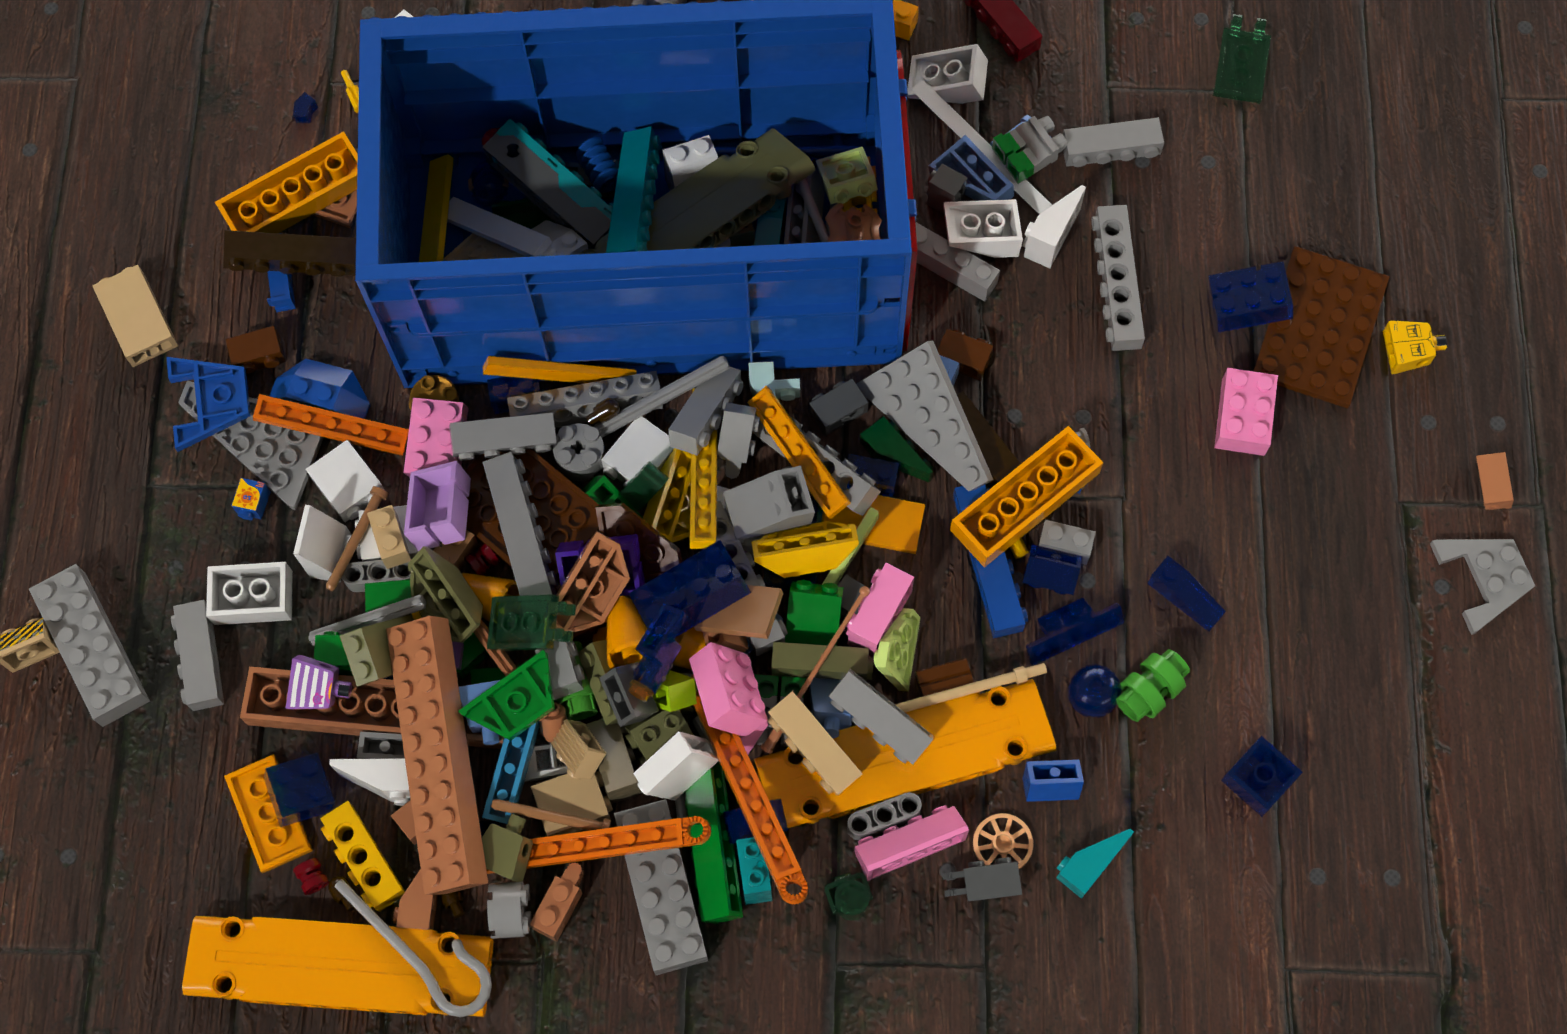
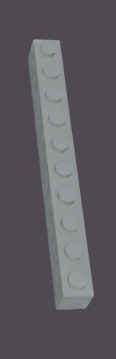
M512 452L483 462L535 652L538 654L540 651L545 650L548 654L553 699L556 700L584 690L582 680L585 679V675L581 665H577L575 656H578V651L574 641H570L569 635H564L543 623L557 594L554 586L558 585V581L554 571H550L548 563H551V557L547 548H543L542 540H545V536L541 526L536 524L535 518L538 517V512L534 503H530L529 500L532 491L528 481L523 479L522 474L526 473L524 464L521 459H516Z

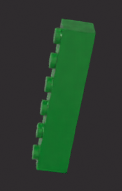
M718 761L685 791V806L688 810V817L700 816L706 819L711 826L710 838L704 844L692 846L691 857L695 866V886L698 890V912L701 916V922L714 924L743 917L725 774ZM696 823L692 826L690 833L693 838L700 837L703 834L702 824Z

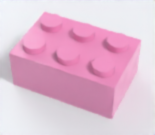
M1227 368L1221 384L1214 448L1265 456L1271 445L1278 375Z
M413 398L403 473L410 477V473L413 471L453 461H458L462 465L459 457H453L449 425L450 423L467 421L469 408L463 402Z
M885 563L882 570L879 568L876 570L871 580L870 594L863 598L858 614L854 613L846 626L848 628L846 631V635H848L847 644L851 647L869 648V656L874 657L875 651L879 648L880 640L902 611L912 593L914 576L888 563Z
M710 642L689 659L708 726L747 737L768 721L765 705L761 699L758 682L754 677L748 654Z

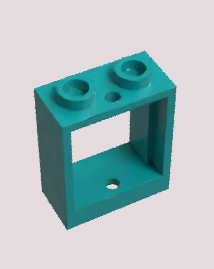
M754 837L736 840L746 905L772 901L768 867Z

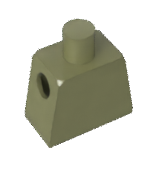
M511 814L505 828L493 823L488 827L482 837L487 870L516 882L523 881L533 845V840L520 835L526 819Z

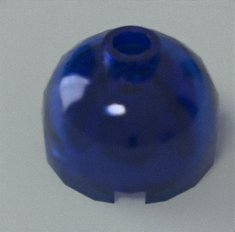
M1099 664L1086 665L1079 669L1070 680L1068 688L1069 701L1073 708L1083 716L1104 717L1110 714L1117 706L1116 698L1121 694L1120 680L1115 672L1106 666Z

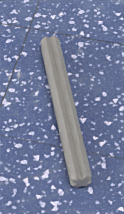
M417 595L313 630L309 633L308 638L312 645L315 646V635H323L327 631H335L343 635L361 627L424 610L427 603L423 595Z

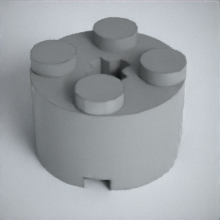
M581 423L560 428L556 436L557 443L553 446V454L559 470L573 481H587L594 478V475L603 469L601 459L606 454L604 443L598 430L595 427Z
M523 881L489 884L488 892H492L493 900H487L489 931H493L490 936L491 939L525 937L526 933H529V928H532L530 926L532 921L531 911H526L528 901H530V885H524Z

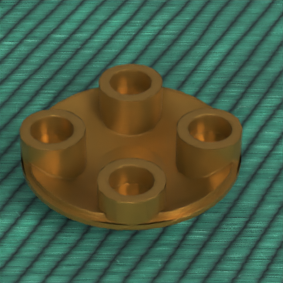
M426 375L413 386L409 397V408L412 410L413 398L459 402L458 391L455 385L447 378L439 375Z

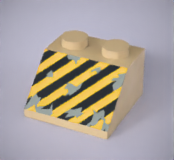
M43 618L31 619L26 625L17 629H8L2 632L0 636V664L12 673L60 653Z

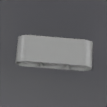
M382 560L352 562L348 564L341 578L349 590L365 592V583L410 579V575L406 577L401 576L402 571L408 569L409 562L389 569L386 568ZM386 571V575L383 578L375 579L378 572ZM353 574H361L357 581H349Z
M909 792L859 810L848 818V834L854 840H861L868 836L880 834L889 827L896 825L898 827L906 824L908 820L920 815L921 799L915 793ZM910 801L916 805L917 809L914 812L908 813L903 810L902 804ZM881 811H887L891 814L892 818L888 822H881L877 818V814ZM861 820L865 822L867 828L862 832L855 831L852 827L853 822Z

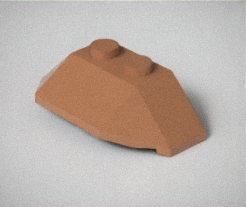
M598 531L595 532L557 592L543 623L564 635L603 624L630 579L619 543Z

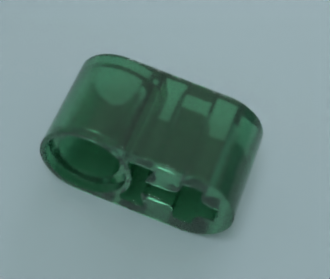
M648 461L626 484L620 495L636 509L641 510L662 488L669 477Z

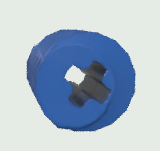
M593 137L580 145L577 149L576 157L580 161L593 187L600 193H608L616 189L618 168H615V162L611 160V154L607 152V147L602 145V138Z

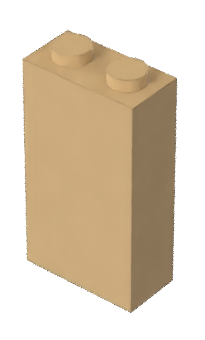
M139 265L127 267L121 273L103 278L99 283L92 285L120 347L132 367L178 347L147 278Z

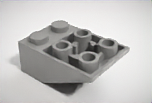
M801 466L777 470L723 492L736 540L811 525L815 514Z

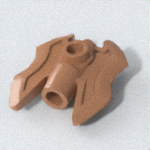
M839 203L831 208L825 217L830 232L827 242L881 239L879 227L882 220L875 210L866 204H863L862 212L857 210L856 207H851L846 212H843L844 206L842 203Z

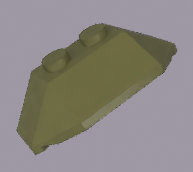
M423 546L408 563V569L411 571V596L423 595L427 604L424 610L419 611L422 617L435 616L447 618L449 620L452 642L464 643L480 625L483 605L455 565L427 546Z

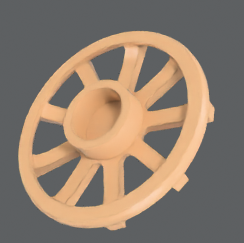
M999 813L987 817L978 825L974 833L973 849L978 860L984 861L985 866L991 865L998 854L1002 858H1007V854H1010L1018 862V868L1021 869L1029 861L1033 852V836L1029 827L1020 818L1011 814ZM1008 818L1005 830L1001 832L995 819ZM1012 820L1023 827L1013 835L1009 833ZM989 821H991L996 832L994 836L982 830ZM1025 832L1027 833L1029 844L1015 843L1014 840ZM979 834L992 841L991 844L978 846ZM1014 848L1028 850L1023 860L1013 851ZM994 849L993 854L987 861L980 853L983 850Z

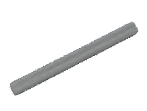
M720 356L621 410L611 420L603 423L599 422L594 427L603 438L730 368L729 363L724 356Z

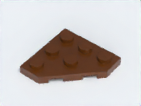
M624 503L600 504L595 507L599 532L607 537L638 535L641 554L639 562L642 561L645 580L678 578L684 575L681 550Z

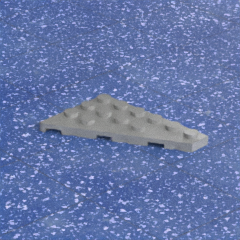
M934 341L925 342L856 384L865 397L968 491L976 490L994 480Z
M187 381L178 403L198 422L194 382ZM249 397L251 416L212 436L265 483L291 509L296 510L309 478V474L305 469L315 462L324 437L253 421V414L258 399Z

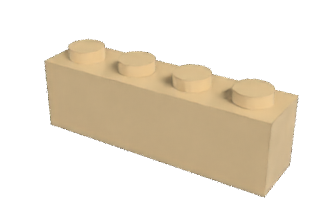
M793 691L767 712L770 717L767 722L776 732L781 730L786 735L787 739L784 742L794 753L799 751L805 758L802 763L811 774L815 771L822 778L819 783L829 795L832 792L835 795H839L862 775V772Z

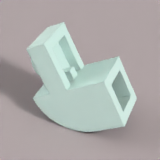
M773 361L748 363L750 391L753 397L765 386L772 390L777 399L781 398V400L790 401L800 397V378L774 380Z

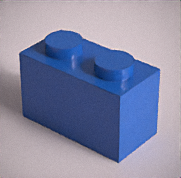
M1080 759L1026 762L1023 775L1026 802L1079 800L1084 783Z

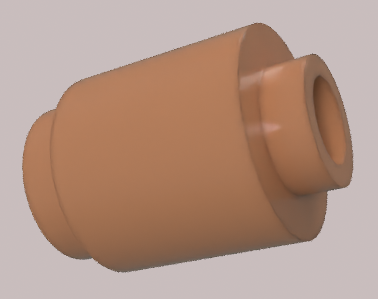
M554 702L555 709L549 713V716L539 721L540 733L548 742L554 741L553 738L556 737V733H559V729L562 728L561 725L566 720L565 707Z

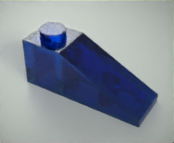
M1169 556L1153 572L1147 583L1209 632L1226 612L1189 571Z

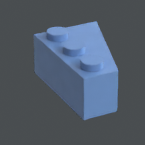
M966 135L928 165L930 174L933 170L937 171L941 164H944L966 176L965 195L975 201L1010 200L1014 197V185Z

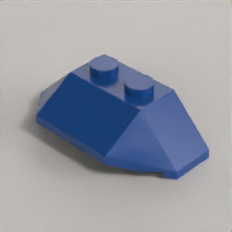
M306 358L277 377L269 395L270 397L363 419L366 418L370 408V403L352 370Z

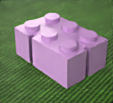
M458 461L410 473L404 535L418 551L423 546L428 548L438 547L440 542L446 545L465 540L469 503L466 497H469L471 478Z

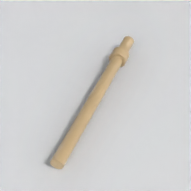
M1042 663L1024 668V666L1013 669V672L895 705L902 711L909 712L1009 683H1023L1028 681V678L1047 673L1046 665Z

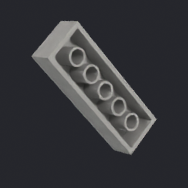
M77 564L29 588L94 721L104 727L150 702L86 573Z
M666 799L614 813L617 827L672 819ZM673 848L625 855L655 975L707 962L708 957L680 849Z

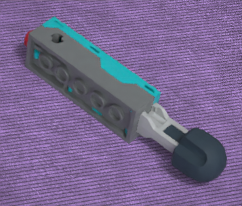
M509 119L501 128L489 129L482 137V145L487 163L556 224L574 230L587 242L588 249H595L598 240L609 233L613 204L604 202L601 199V193L593 186L587 187L583 183L584 179L576 171L570 172L565 167V162L558 155L554 154L552 156L547 152L546 145L540 139L536 138L534 140L528 135L529 131L520 122L514 123Z

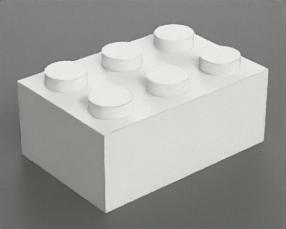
M286 562L208 566L207 618L214 625L292 620L293 571Z

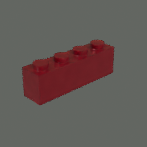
M963 0L967 6L973 8L978 20L987 25L992 37L1002 43L1007 55L1012 56L1017 63L1040 49L1041 33L1013 0Z

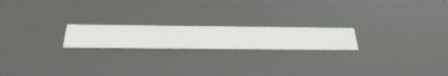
M923 79L911 89L960 138L966 135L1014 185V190L1038 214L1052 206L1026 179L1017 184L1006 169V165H1003L992 150V146Z

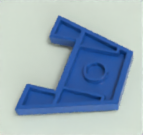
M166 357L168 378L171 383L194 380L198 422L173 426L174 443L177 452L251 416L247 375L244 367Z

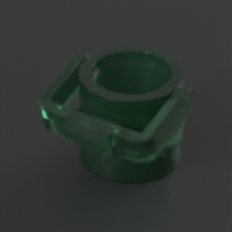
M848 872L835 877V881L824 886V892L833 915L838 913L845 920L854 921L862 918L868 911L869 901L874 899L867 879L862 872L852 875ZM861 878L863 884L855 879ZM837 887L833 903L829 889Z

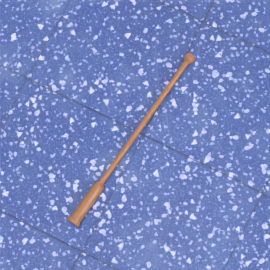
M867 586L860 588V595L797 694L800 700L863 598L870 594V589ZM773 729L760 748L772 754L773 748L783 732L781 730L776 732Z

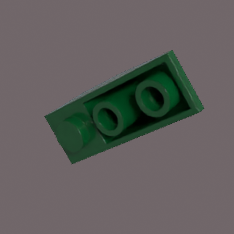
M883 416L860 434V444L876 462L928 483L932 480L933 468L926 458L921 459L915 446L910 440L903 439L899 434V428L894 422H888Z

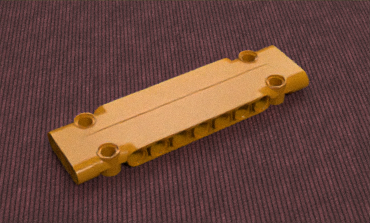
M1030 679L1023 683H1016L1005 687L999 686L991 688L990 691L980 694V692L905 712L934 736L933 741L914 764H911L909 761L906 764L900 761L893 754L895 750L888 744L885 747L879 744L872 737L874 733L867 727L863 730L856 725L839 730V736L833 738L834 741L862 772V775L839 795H835L834 792L829 795L819 783L822 778L816 771L811 774L802 762L799 764L789 762L788 759L793 754L802 756L799 751L794 753L788 747L786 750L755 758L760 782L782 829H788L805 823L814 824L826 817L834 819L846 816L904 793L911 792L918 795L999 771L1008 764L1017 765L1023 760L1056 751L1054 736L1034 680ZM1000 696L1004 699L1005 704L997 706L993 704L991 698ZM1011 745L1018 746L1021 754L1017 756L1011 755L1008 747ZM808 804H814L817 806L818 812L814 815H808L803 809Z
M195 916L193 919L182 984L184 995L223 998L227 1000L239 999L242 1002L412 1015H427L428 1013L448 1015L439 1009L430 995L427 985L417 971L372 925L267 917L240 919L234 916L228 918ZM239 924L241 928L240 933L235 937H231V928ZM389 926L430 969L442 993L450 996V1003L464 1006L477 998L481 988L480 978L475 971L457 958L454 951L447 953L444 947L449 940H461L465 950L483 963L491 974L494 940L490 936L463 935L453 932L438 933V931L431 929L422 930ZM227 979H231V989L223 993L221 989L222 983ZM487 1002L482 1009L469 1016L484 1017Z

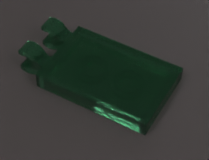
M1233 14L1230 29L1224 28L1222 32L1213 96L1260 104L1271 35L1264 34L1267 19L1257 18L1253 32L1241 31L1243 15Z
M552 594L492 597L487 649L493 651L553 650L554 641L572 642L573 631H564L562 628H556L557 615L575 616L576 605L558 602L559 596Z

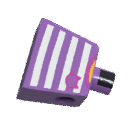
M297 655L292 658L286 709L330 708L334 705L336 696L350 698L352 683L338 681V667L303 655Z

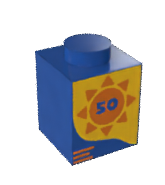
M240 478L231 506L242 519H262L271 491L263 482Z

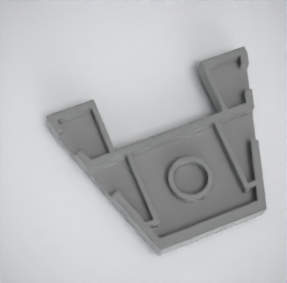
M1514 539L1433 540L1430 543L1439 565L1464 557L1486 604L1465 610L1462 613L1471 635L1478 632L1535 587Z

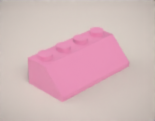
M946 805L938 807L932 811L933 815L923 818L922 815L916 816L908 820V825L898 829L897 825L885 829L882 832V836L874 839L873 836H868L859 840V845L855 846L854 852L866 880L869 881L965 841L969 829L955 806L947 808Z

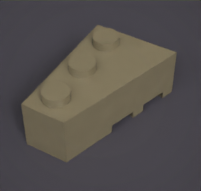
M604 719L586 724L593 736H595V739L598 740L597 742L600 743L599 745L606 752L604 759L599 765V770L611 804L642 794L637 785L638 780L633 774L635 771L631 761L636 760L633 749L630 745L626 746L623 738L628 735L625 726L620 727L619 723L606 725Z

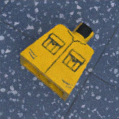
M1389 321L1383 330L1391 374L1427 366L1435 358L1436 351L1446 350L1447 348L1446 336H1432L1431 327L1428 323Z

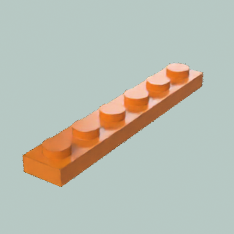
M262 394L258 396L253 414V421L342 442L348 440L351 444L402 456L404 455L409 429Z

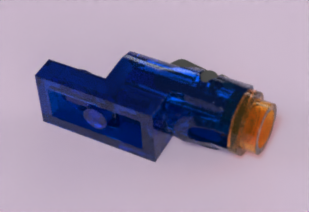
M663 603L636 647V650L643 657L633 673L628 692L641 701L647 702L649 697L652 698L653 695H656L660 686L666 680L670 669L673 667L675 658L682 649L681 645L674 639L688 617L682 610Z

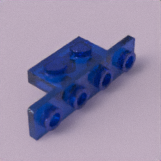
M1081 598L1038 618V625L1046 636L1026 645L1029 662L1031 665H1036L1123 624L1121 606L1119 603H1115L1095 613L1086 600Z

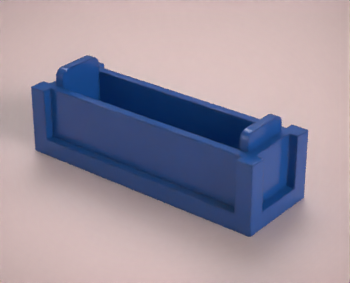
M268 271L271 296L267 298L269 306H274L276 312L296 309L292 274Z

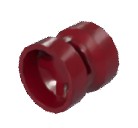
M485 543L478 548V552L469 554L464 558L472 571L477 575H485L487 569L490 567L494 568L500 564L497 556Z
M318 858L304 861L293 869L296 878L302 882L301 889L304 895L316 893L329 884L327 876L322 874L320 870L321 864Z

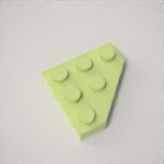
M909 608L902 609L880 640L879 648L874 653L875 667L898 691H909L921 618L914 609Z

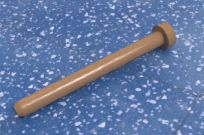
M376 486L372 487L370 491L372 497L327 581L326 589L330 591L336 589L370 524L367 513L377 510L382 500L386 501L389 493Z
M494 799L491 805L494 810L586 830L609 828L611 819L604 818L603 822L500 799Z

